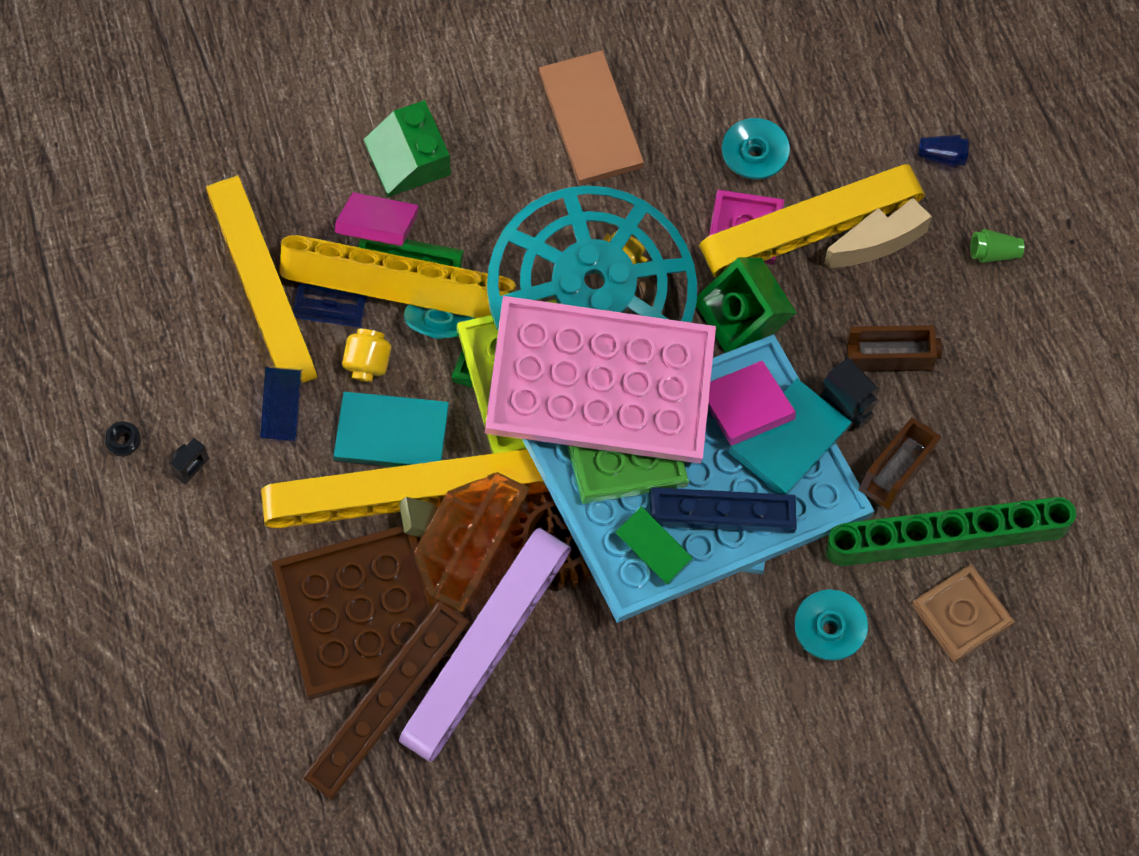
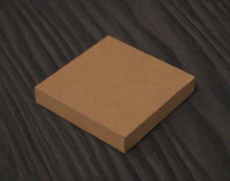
M972 564L921 595L911 604L954 663L1009 629L1015 623L1014 619Z

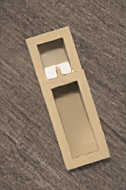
M914 198L910 199L889 217L878 208L827 249L824 264L828 268L846 267L873 261L892 254L927 233L932 216Z

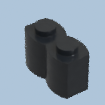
M847 357L827 374L823 382L825 388L820 397L852 422L849 430H852L855 426L859 429L864 427L874 417L872 410L879 401L876 398L879 388Z

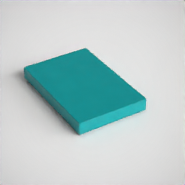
M798 378L783 392L796 412L795 420L735 444L729 451L733 457L779 494H788L852 424L850 420Z
M343 391L334 461L387 467L442 461L449 402Z

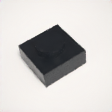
M193 438L187 445H181L173 454L172 461L170 462L174 476L185 485L209 460L205 446Z

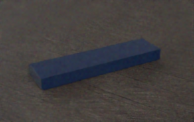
M652 487L650 491V515L662 527L795 533L797 529L795 495Z

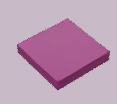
M717 189L709 236L783 209L784 199ZM776 257L764 261L765 264L774 265Z
M352 192L336 220L335 232L337 234L402 246L418 216L419 205Z
M763 360L710 382L708 410L731 446L796 418L795 410Z

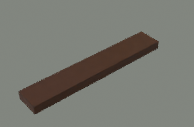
M440 599L302 778L332 801L467 627L469 621Z

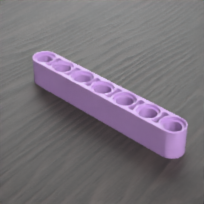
M537 528L533 532L403 729L399 738L401 744L429 762H432L438 756L564 564L571 550L570 546L541 528Z

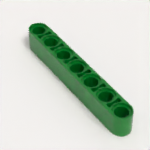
M1053 497L842 523L836 525L831 530L826 545V555L837 566H850L1058 540L1069 532L1076 518V509L1070 500L1063 497ZM1049 514L1060 515L1065 523L1054 522ZM1022 518L1028 522L1030 527L1021 528L1015 524L1013 519ZM978 523H988L993 527L994 531L985 532L979 528ZM952 527L958 532L959 536L950 537L943 532L942 528ZM916 531L922 535L923 540H911L907 536V532ZM875 535L882 536L887 540L888 544L883 546L877 545L871 540V537ZM838 540L848 541L852 548L842 550L836 546L835 542Z

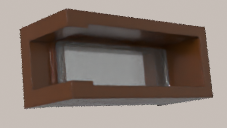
M935 325L850 327L846 341L847 357L862 371L929 370V372H932L936 359H941L942 341L941 338L935 337Z
M911 417L869 468L859 491L889 510L927 460L932 457L942 436L934 432L929 426Z

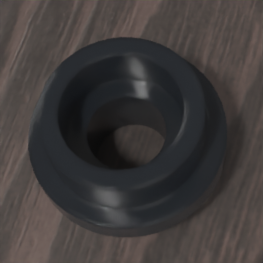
M116 422L108 428L105 434L106 447L116 456H128L134 453L141 443V435L138 428L129 422ZM120 437H129V441L127 443H117Z

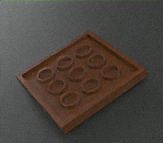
M403 525L271 561L308 700L376 682L436 605L416 536L405 534ZM449 650L438 664L449 661L451 658Z

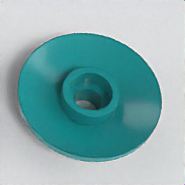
M748 118L732 125L723 138L722 155L724 161L733 172L744 178L755 180L769 178L780 172L789 158L790 144L786 134L778 125L766 119ZM758 152L761 156L755 157L749 153Z
M410 304L404 311L405 322L410 328L435 339L459 336L456 328L457 323L474 319V317Z
M827 589L809 595L800 604L796 612L794 628L798 641L808 653L819 659L837 661L852 656L861 648L868 632V619L863 607L854 597L839 590ZM831 624L836 628V633L827 634L823 627Z

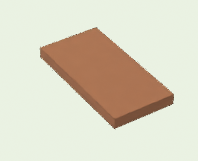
M603 50L539 67L540 78L579 186L644 168L643 158Z

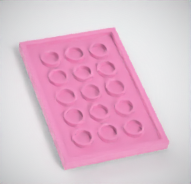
M503 296L485 434L701 464L704 452L716 326Z

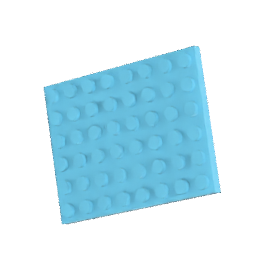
M775 335L714 357L712 361L711 381L762 360L783 392L799 377ZM708 410L703 460L701 464L684 462L689 484L687 487H679L677 489L779 494L729 453L732 446ZM522 439L617 623L830 535L831 530L836 525L871 518L875 512L866 495L859 491L860 485L835 443L788 493L789 495L796 496L797 529L795 533L663 527L694 558L667 585L615 533L641 506L650 514V493L582 504L567 445Z

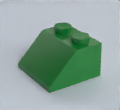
M425 100L393 111L364 138L365 146L387 197L451 175L450 155Z
M738 257L697 296L696 306L707 324L716 326L715 337L725 353L775 334L797 314L762 258Z

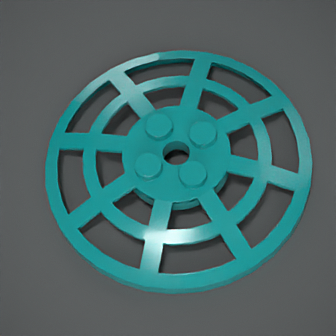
M578 186L564 188L548 193L528 204L513 217L502 231L493 249L488 267L487 295L489 309L497 330L499 329L503 296L529 300H540L554 296L557 304L624 313L628 308L637 315L668 319L661 314L667 296V274L686 272L688 281L687 301L681 321L692 323L697 303L695 266L687 244L676 227L663 213L648 202L628 192L609 187ZM577 195L609 196L633 204L634 207L625 219L605 212H583ZM563 198L568 215L550 223L535 238L516 230L534 211L552 201ZM646 213L658 220L669 232L678 246L682 258L662 259L654 242L643 230L637 227ZM586 222H603L615 225L619 229L610 242L591 239ZM572 225L577 242L570 245L563 252L545 243L554 233L566 226ZM631 235L645 247L652 261L632 263L629 256L622 250ZM510 242L527 250L520 270L521 290L500 296L498 287L499 267L507 243ZM536 255L555 264L551 282L531 286V270ZM589 274H597L603 279L604 285L599 289H591L585 284L584 278ZM656 275L657 292L654 304L651 307L634 294L637 287V278Z

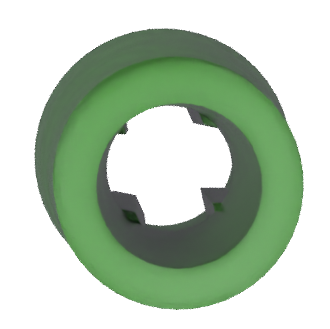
M982 229L981 232H974L970 243L972 259H979L980 263L1015 258L1021 259L1024 253V240L988 229Z

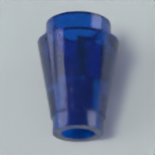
M961 135L921 137L918 157L957 168L958 165L966 166L970 141L969 139L962 138Z

